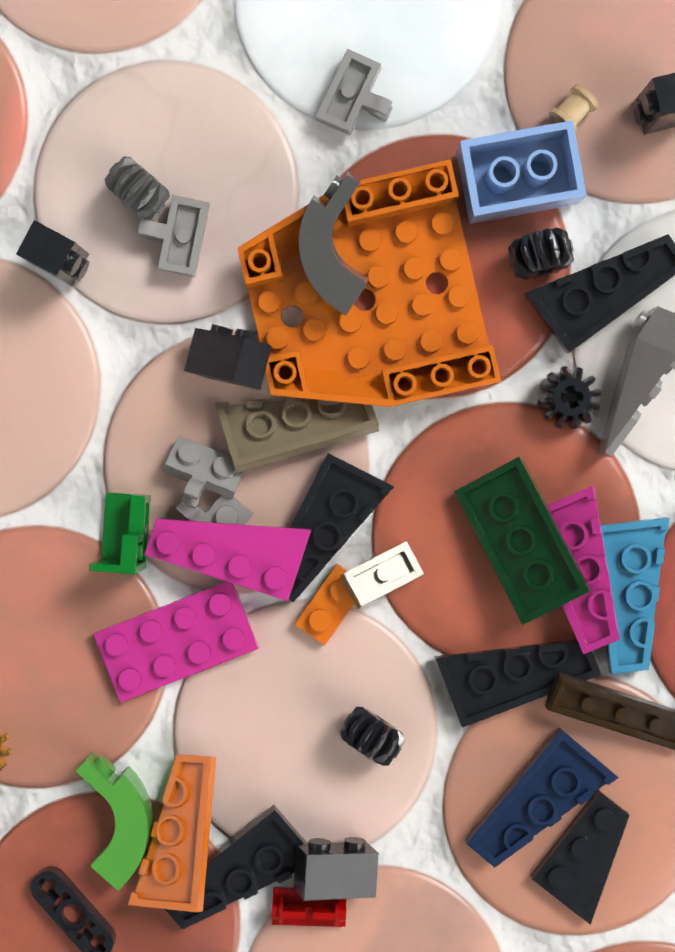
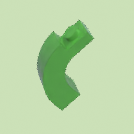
M92 752L77 768L76 772L110 804L115 817V832L113 838L96 856L91 867L119 891L136 871L149 845L153 828L152 805L143 782L130 766L118 776L115 773V766L102 755L97 757Z

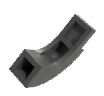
M347 172L343 179L336 175L324 193L329 198L327 203L315 195L312 197L302 218L299 233L300 258L308 280L327 303L344 315H347L368 283V278L351 267L341 258L333 240L334 223L361 181L350 172Z

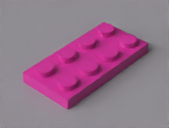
M227 581L94 633L120 703L259 648L236 586Z

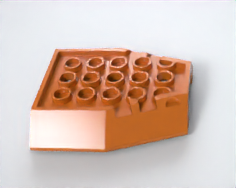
M451 159L362 179L338 215L333 227V240L336 250L347 264L368 278V283L364 290L371 292L375 298V304L370 310H359L353 304L347 315H344L327 303L308 280L302 266L299 251L300 226L308 205L237 248L259 340L264 344L272 346L265 370L271 395L393 407L501 382L494 347L489 345L457 207L459 194ZM325 195L319 197L325 203L329 201V198ZM439 274L445 278L447 287L443 293L433 294L427 289L426 279L430 275ZM289 307H296L303 313V320L296 327H288L282 322V313Z

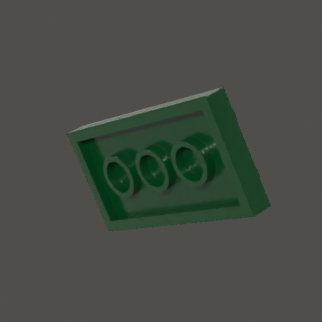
M519 456L454 491L522 625L592 591L522 457Z

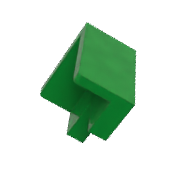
M112 492L106 494L101 559L90 563L89 571L136 574L146 569L147 555H145L148 546L151 495Z

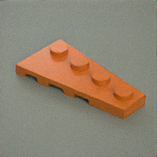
M176 754L162 798L164 804L159 820L154 822L150 835L153 838L147 857L142 859L138 872L140 878L136 891L131 893L128 902L129 906L203 912L216 757Z

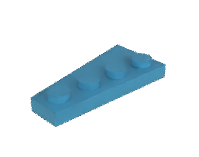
M668 517L601 524L620 635L618 641L606 645L608 668L611 674L649 670L655 629V607L660 592V587L658 586L660 570L665 555V549L663 548L665 534L668 531L669 525Z

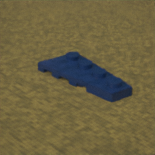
M559 727L467 836L465 842L495 868L531 842L533 837L548 826L552 827L562 819L561 816L578 804L582 805L593 797L592 794L605 784H611L619 777Z

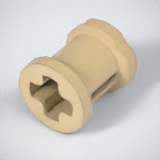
M575 84L570 89L571 94L558 108L553 107L549 112V117L554 124L573 120L575 132L581 120L589 112H595L599 107V103L592 93L579 84Z

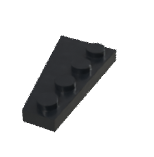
M667 234L583 270L524 293V296L568 354L675 276V243Z
M329 453L327 454L290 527L312 529L289 597L290 601L295 602L394 486Z
M577 639L435 656L462 728L547 696L557 672L583 680H589L601 675L593 652L590 651L583 654Z
M273 805L207 858L203 912L164 910L182 930L225 910L226 905L241 898L246 900L258 894V890L276 881L279 884L292 878L295 870L296 844L308 843L279 809Z

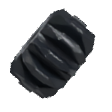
M557 227L553 229L546 228L523 235L521 238L515 239L508 247L511 268L514 269L515 277L524 280L559 273L560 270L567 269L574 261L572 241L569 239L567 231Z
M567 366L560 368V378L553 372L548 373L546 377L552 387L544 384L538 387V391L547 394L548 398L538 400L537 406L549 405L550 407L543 414V418L549 420L554 415H557L555 420L556 428H562L566 419L570 429L578 428V418L585 424L590 423L592 419L586 409L590 411H599L600 405L592 402L591 398L600 396L601 390L595 389L590 391L588 388L596 380L595 377L589 376L581 381L583 368L580 367L574 370L572 376ZM565 388H568L570 394H576L577 401L571 402L572 408H570L568 402L562 403L561 395L567 393L564 390Z
M355 707L343 722L344 724L340 731L342 740L377 764L389 766L402 750L401 746L405 741L402 732L364 707Z

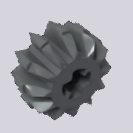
M123 156L118 163L116 162L111 167L110 173L104 179L107 188L144 219L151 220L156 213L159 214L166 206V201L170 198L168 189L131 157Z

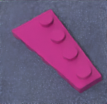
M594 486L547 505L592 590L562 605L583 654L620 639Z
M157 518L145 555L288 601L312 529Z

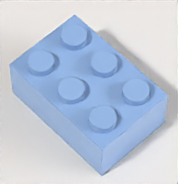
M573 120L461 140L459 142L456 153L469 224L578 205L587 196Z

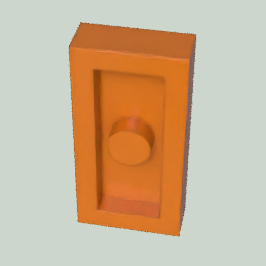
M336 563L295 622L297 627L324 646L354 605V601L340 577L348 570Z

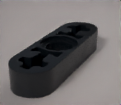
M47 866L41 869L31 883V893L34 899L81 952H111L116 942V933L110 923L63 870L55 866ZM44 879L47 882L52 879L57 882L54 890L44 891L42 889L45 883ZM64 892H67L69 895L61 901L59 906H56L54 903L58 897H62ZM68 904L79 905L84 913L83 919L78 922L69 921L64 915V907ZM91 919L93 923L91 924L89 930L86 928L83 934H81L79 931L83 929L87 924L88 920ZM101 934L104 935L106 938L103 943L104 947L101 944H97L94 947L90 943L93 935L96 937Z

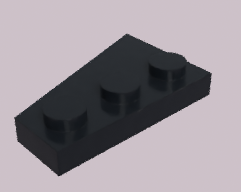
M597 790L530 875L533 881L590 925L627 825L629 813L603 792Z

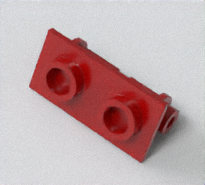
M273 887L272 925L346 927L347 899L304 901L293 887Z

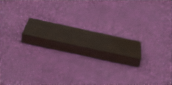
M557 672L544 704L547 710L675 750L674 708Z

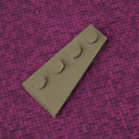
M284 398L285 402L274 403L252 400L247 401V404L229 405L228 402L215 403L236 473L379 431V423L372 405L323 400L300 401V398Z

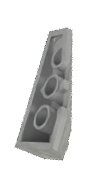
M659 306L649 310L648 313L643 310L630 327L634 334L628 341L598 453L603 457H612L641 417V413L637 411L641 404L647 406L652 399H655L662 390L661 385L663 382L660 378L663 374L667 375L672 369L675 370L674 312Z

